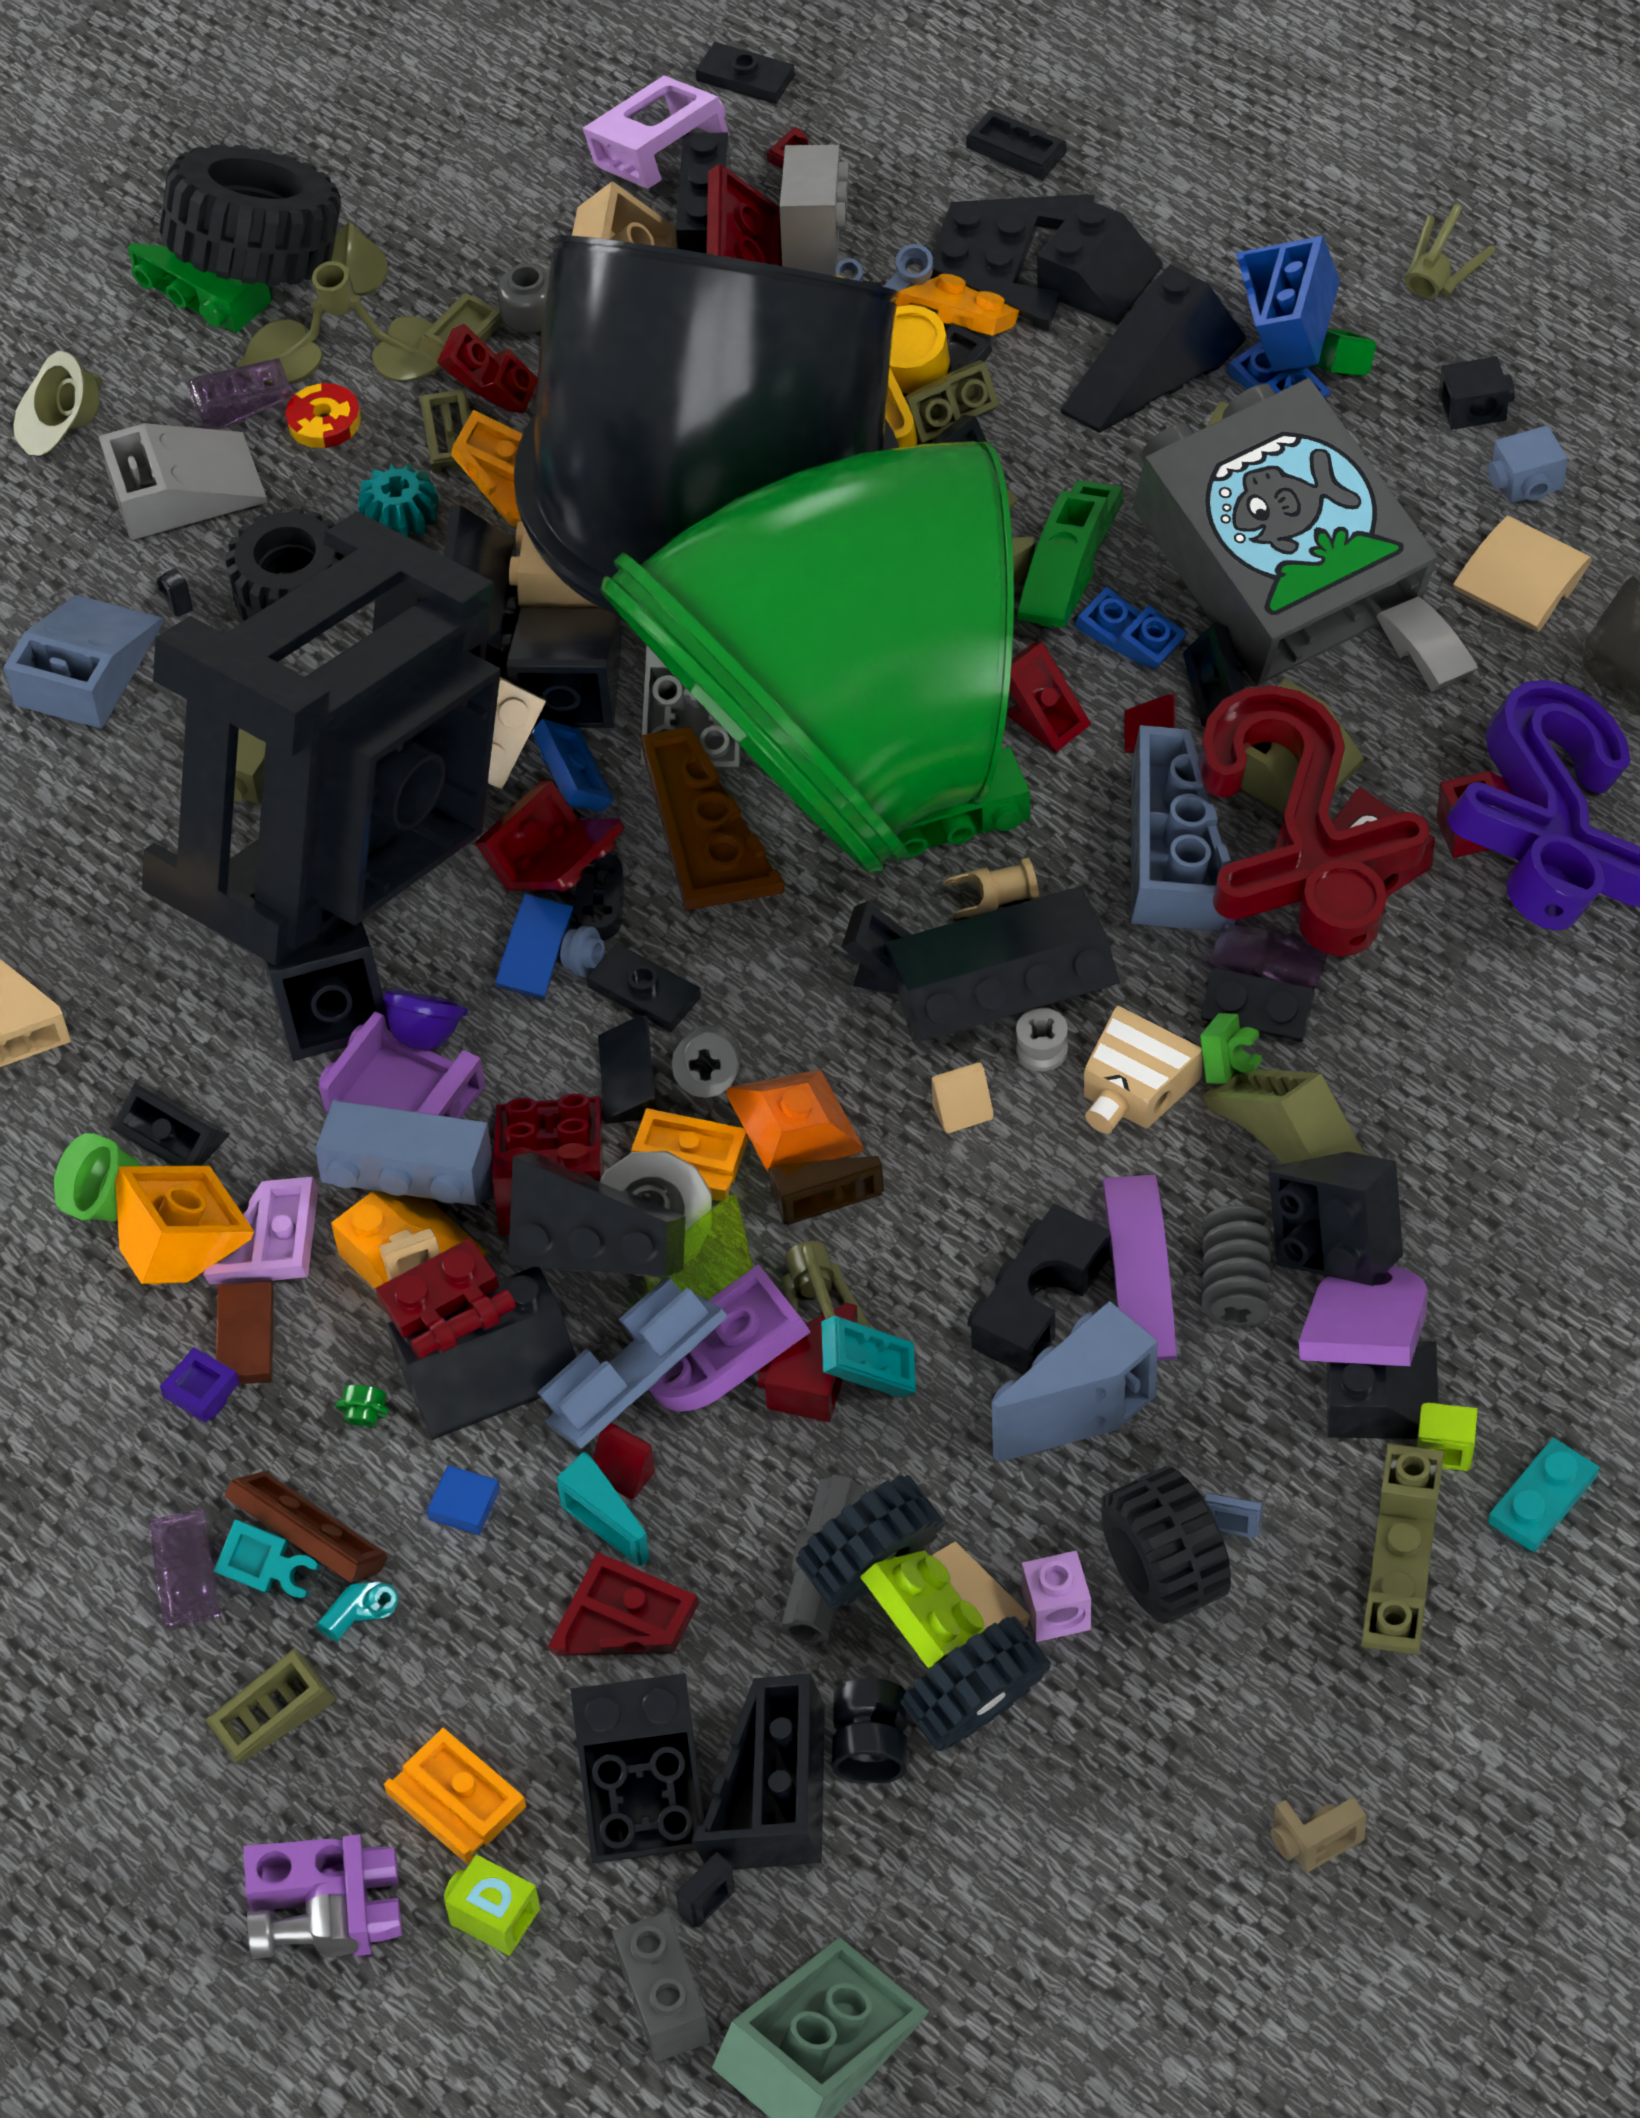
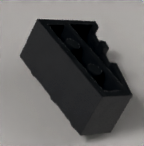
M811 1673L753 1679L729 1742L732 1749L721 1776H716L711 1790L713 1799L702 1826H697L692 1839V1843L704 1864L716 1852L732 1865V1870L822 1863L825 1704Z

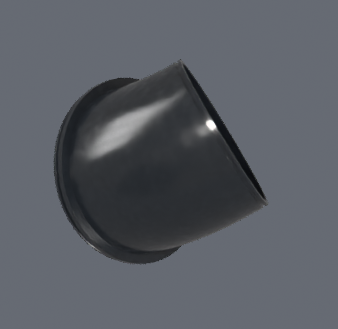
M555 235L554 243L557 244V248H553L546 297L535 414L529 421L518 446L515 457L514 487L521 521L535 549L550 569L567 586L583 598L604 610L620 616L604 597L600 588L605 576L612 578L619 571L613 561L622 553L627 554L641 565L680 533L739 497L799 471L861 453L899 448L895 434L886 419L889 368L897 309L894 299H898V291L857 280L713 254L601 238Z

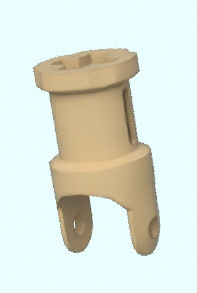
M1029 857L1021 859L1020 864L994 871H990L985 867L954 875L943 881L944 886L970 882L977 888L981 896L979 905L952 913L951 916L954 919L978 916L998 910L1000 905L1039 898L1038 884Z

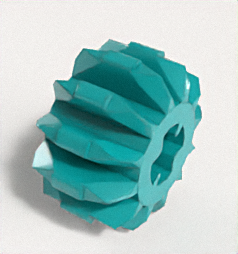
M391 463L387 471L382 472L373 469L371 479L361 481L359 501L357 502L360 513L408 537L411 531L424 536L426 525L436 524L439 497L437 489L434 488V483H431V478L428 477L426 470L416 472L411 463L402 469H396Z

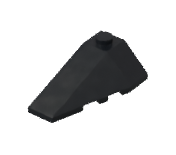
M1169 265L1139 297L1061 408V413L1100 433L1143 410L1146 403L1167 392L1172 394L1182 389L1183 383L1202 373L1207 375L1217 370L1245 342L1246 336L1208 283Z

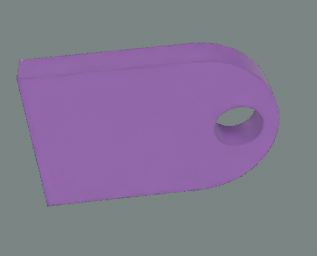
M759 1264L708 1300L722 1308L728 1317L648 1389L662 1407L672 1411H691L709 1405L810 1333L802 1318ZM681 1373L675 1380L667 1383L672 1376Z
M1392 1266L1373 1286L1330 1276L1326 1277L1317 1288L1299 1339L1300 1360L1411 1366L1427 1314V1287L1425 1282L1415 1273Z

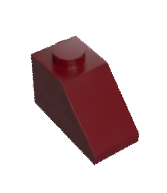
M845 1303L833 1309L835 1316L858 1323L857 1305ZM824 1314L805 1323L810 1333L760 1369L758 1387L765 1389L767 1409L826 1422L831 1421L844 1379L823 1373L821 1321L825 1320Z

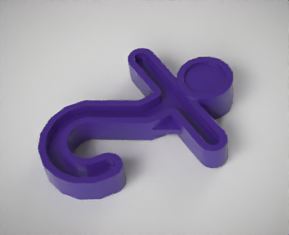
M1550 680L1524 682L1509 693L1491 717L1485 734L1489 756L1514 795L1484 783L1476 782L1470 784L1447 814V822L1450 828L1458 836L1518 860L1506 881L1508 896L1515 908L1527 920L1542 928L1555 931L1568 929L1578 921L1599 894L1631 906H1640V846L1589 826L1587 800L1547 740V738L1551 739L1568 752L1574 763L1576 777L1586 789L1595 793H1605L1612 787L1630 763L1627 739L1615 719L1599 703L1572 686Z

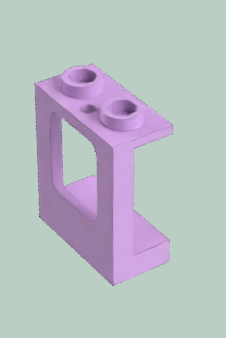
M665 75L583 127L594 164L602 170L647 189L662 180L654 154L697 127L710 133L728 132V136H730L725 121L726 111L718 96ZM665 96L671 116L661 123L647 126L630 119L633 115Z

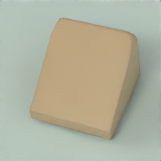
M981 1062L931 1078L933 1107L946 1133L993 1119L992 1103Z

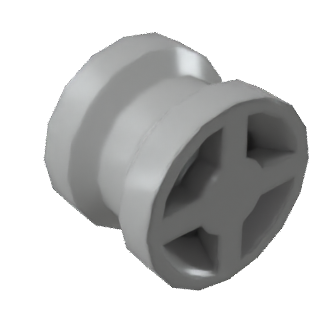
M1043 1007L1031 1009L1022 1014L1016 1026V1053L1018 1060L1025 1067L1034 1071L1044 1072L1060 1066L1067 1058L1068 1025L1066 1019L1059 1012ZM1040 1035L1046 1036V1037H1037L1036 1039L1034 1038L1035 1036H1040Z

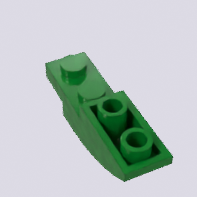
M1077 480L1071 492H1060L1046 521L1028 571L1017 612L1019 621L1037 623L1045 627L1056 626L1065 628L1094 574V555L1123 504V487Z

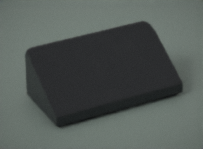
M648 1015L635 1017L598 1035L605 1124L639 1121L643 1119L646 1108L656 1110Z
M134 1083L111 1127L112 1130L173 1166H202L230 1135L229 1132L152 1087Z

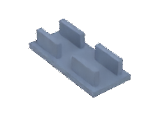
M665 1277L619 1319L633 1337V1342L609 1363L605 1361L600 1364L593 1354L585 1349L537 1392L553 1411L545 1422L552 1430L582 1449L637 1398L650 1389L678 1361L690 1353L728 1317L722 1308L693 1293L689 1288L681 1292L671 1278Z

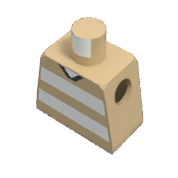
M1117 1006L1084 1071V1096L1094 1102L1085 1114L1087 1122L1094 1129L1104 1134L1111 1133L1122 1117L1145 1129L1149 1128L1201 1079L1203 1064L1202 1048Z

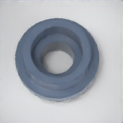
M582 926L578 930L571 929L566 933L561 944L560 958L563 967L571 970L575 976L588 977L592 969H595L604 958L605 945L596 928Z

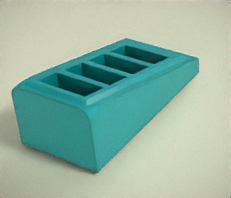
M586 1452L581 1453L557 1477L561 1507L637 1566H643L650 1559L645 1530L593 1458Z

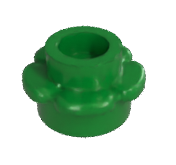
M365 1385L345 1386L343 1388L342 1400H338L335 1403L336 1409L345 1414L344 1422L350 1425L375 1427L377 1418H385L389 1413V1409L385 1407L387 1393L381 1389Z

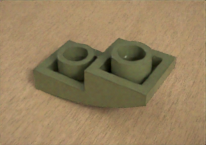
M981 360L950 372L904 397L913 415L916 434L921 443L937 437L963 415L976 416L1000 406L986 362Z

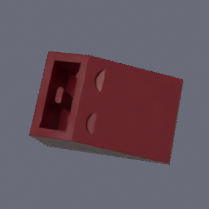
M568 1094L556 1100L535 1101L530 1098H517L509 1101L507 1104H496L493 1187L499 1235L510 1234L513 1156L535 1152L547 1157L551 1162L575 1172L580 1171L594 1177V1180L600 1181L604 1174L600 1096L587 1097L583 1094Z

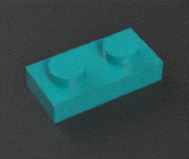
M1553 1437L1490 1512L1488 1523L1535 1553L1597 1478L1599 1466Z

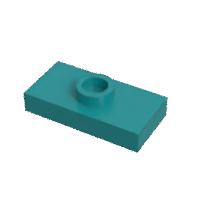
M835 1315L821 1321L823 1373L896 1397H908L916 1393L914 1342Z

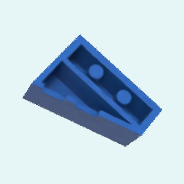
M1324 236L1235 253L1247 290L1254 323L1273 372L1288 369L1302 370L1310 365L1318 364L1340 283Z

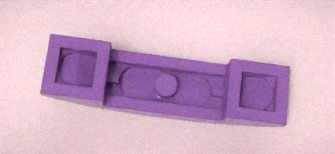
M1156 1174L1103 1178L1117 1307L1158 1341L1157 1361L1177 1360L1167 1246Z

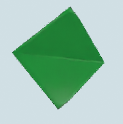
M1327 328L1319 362L1314 364V366L1333 373L1364 376L1370 373L1377 343L1373 339L1352 331Z

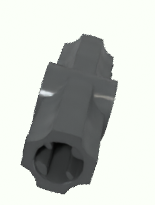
M833 1474L830 1478L820 1479L807 1530H801L798 1535L792 1561L793 1583L787 1598L782 1621L783 1634L792 1637L796 1642L812 1645L830 1642L838 1608L833 1609V1607L830 1608L797 1564L796 1557L799 1556L798 1552L800 1549L808 1544V1539L813 1534L820 1532L823 1529L822 1526L828 1520L835 1519L842 1513L841 1510L850 1503L853 1505L867 1492L866 1487L859 1485L851 1477Z

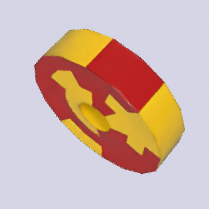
M320 383L305 387L294 394L287 403L285 411L290 435L298 443L310 448H329L342 444L355 434L359 429L361 421L360 407L356 396L348 388L337 384ZM322 414H328L325 417H318Z

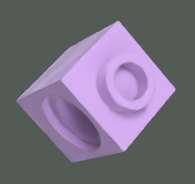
M1077 1550L1022 1563V1595L1027 1612L1030 1614L1029 1620L1036 1642L1091 1630V1597Z

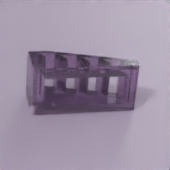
M279 358L199 376L186 382L196 411L206 429L218 430L294 396L283 364ZM272 378L274 386L265 387L263 381ZM252 386L255 387V390L248 392L246 390L247 388H250Z

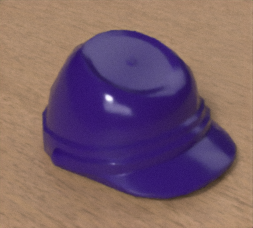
M389 987L385 989L383 994L386 1018L392 1036L401 1044L418 1050L430 1051L441 1047L453 1034L462 1017L466 1016L468 1012L464 1005L442 997Z

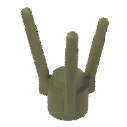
M1460 204L1453 206L1430 251L1425 254L1435 222L1434 216H1427L1411 265L1403 277L1407 288L1412 293L1430 300L1435 299L1440 293L1449 297L1457 284L1495 252L1494 246H1488L1450 276V260L1441 251L1462 210Z
M807 1241L795 1245L788 1251L785 1260L789 1273L783 1276L781 1280L786 1299L797 1313L798 1293L801 1292L804 1297L818 1299L825 1319L834 1316L833 1305L828 1293L833 1285L843 1304L857 1305L858 1324L870 1327L865 1315L843 1280L839 1265L831 1263L824 1244L817 1241Z

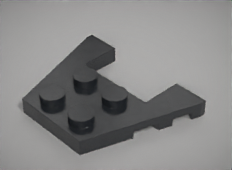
M1084 194L951 202L931 253L933 257V272L930 278H936L940 274L958 276L965 280V286L978 292L988 291L1002 296L1005 299V304L1019 310L1018 315L1033 321V326L1049 331L1060 302L1059 291L1017 284L1019 275L1037 227L1058 230L1082 198L1095 202V195Z

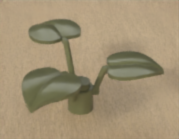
M348 222L336 234L331 261L319 265L312 274V282L318 298L311 303L313 317L310 331L307 333L304 325L295 320L279 319L263 326L252 337L244 357L237 365L241 374L261 384L284 386L301 382L318 369L323 359L320 347L312 342L319 336L322 312L326 311L332 315L340 316L348 313L353 308L373 336L381 341L372 352L373 365L381 376L398 382L417 381L443 367L437 363L438 359L418 349L420 337L433 325L432 323L420 317L402 316L396 318L390 324L386 334L378 328L361 304L360 298L357 295H369L383 284L388 275V263L380 248L367 239L351 222Z

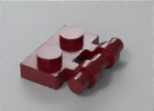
M471 1238L375 1288L379 1303L403 1338L424 1329L425 1332L410 1340V1345L418 1359H422L437 1350L441 1354L457 1346L456 1340L480 1327L484 1331L500 1323V1316L516 1308V1303L507 1289L490 1298L486 1296L499 1288L497 1275ZM464 1306H467L468 1308L466 1311L452 1317L447 1321L443 1319L447 1315L461 1309Z

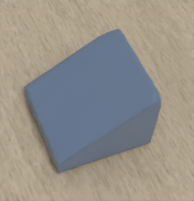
M1206 1493L1205 1502L1220 1532L1250 1538L1259 1536L1265 1507L1264 1502L1217 1493Z

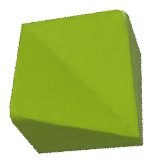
M1424 1403L1421 1406L1417 1447L1444 1451L1442 1468L1468 1471L1472 1465L1478 1408Z

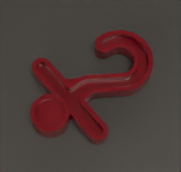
M1274 685L1245 688L1223 699L1207 718L1198 760L1203 786L1209 793L1218 797H1230L1236 794L1241 789L1247 762L1245 750L1256 743L1271 742L1289 749L1297 758L1298 769L1275 849L1223 866L1218 872L1213 906L1221 916L1235 920L1301 901L1297 920L1301 934L1311 946L1322 953L1334 956L1356 955L1369 948L1379 932L1387 900L1385 885L1380 877L1410 869L1420 863L1429 836L1428 823L1416 813L1403 812L1336 831L1328 812L1345 751L1340 725L1323 704L1301 691Z

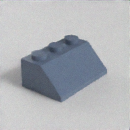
M332 1100L315 1148L321 1183L333 1184L341 1188L355 1187L382 1191L395 1196L409 1195L436 1199L443 1203L478 1205L493 1198V1161L488 1122Z

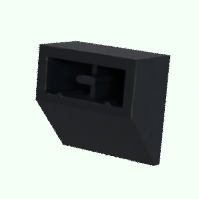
M1347 1151L1278 1165L1269 1170L1278 1266L1373 1286L1403 1256L1396 1161Z

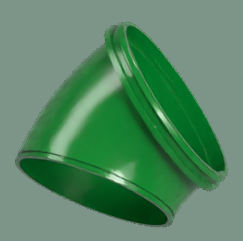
M971 441L920 444L861 453L799 471L735 499L680 533L641 565L625 553H622L613 561L619 571L612 578L605 576L600 588L608 602L748 755L868 874L882 872L884 870L883 863L889 857L899 863L908 854L907 849L897 835L913 823L943 809L966 803L979 804L986 797L995 775L1005 728L1011 676L1014 620L1013 545L1009 501L1002 465L996 449L991 443Z

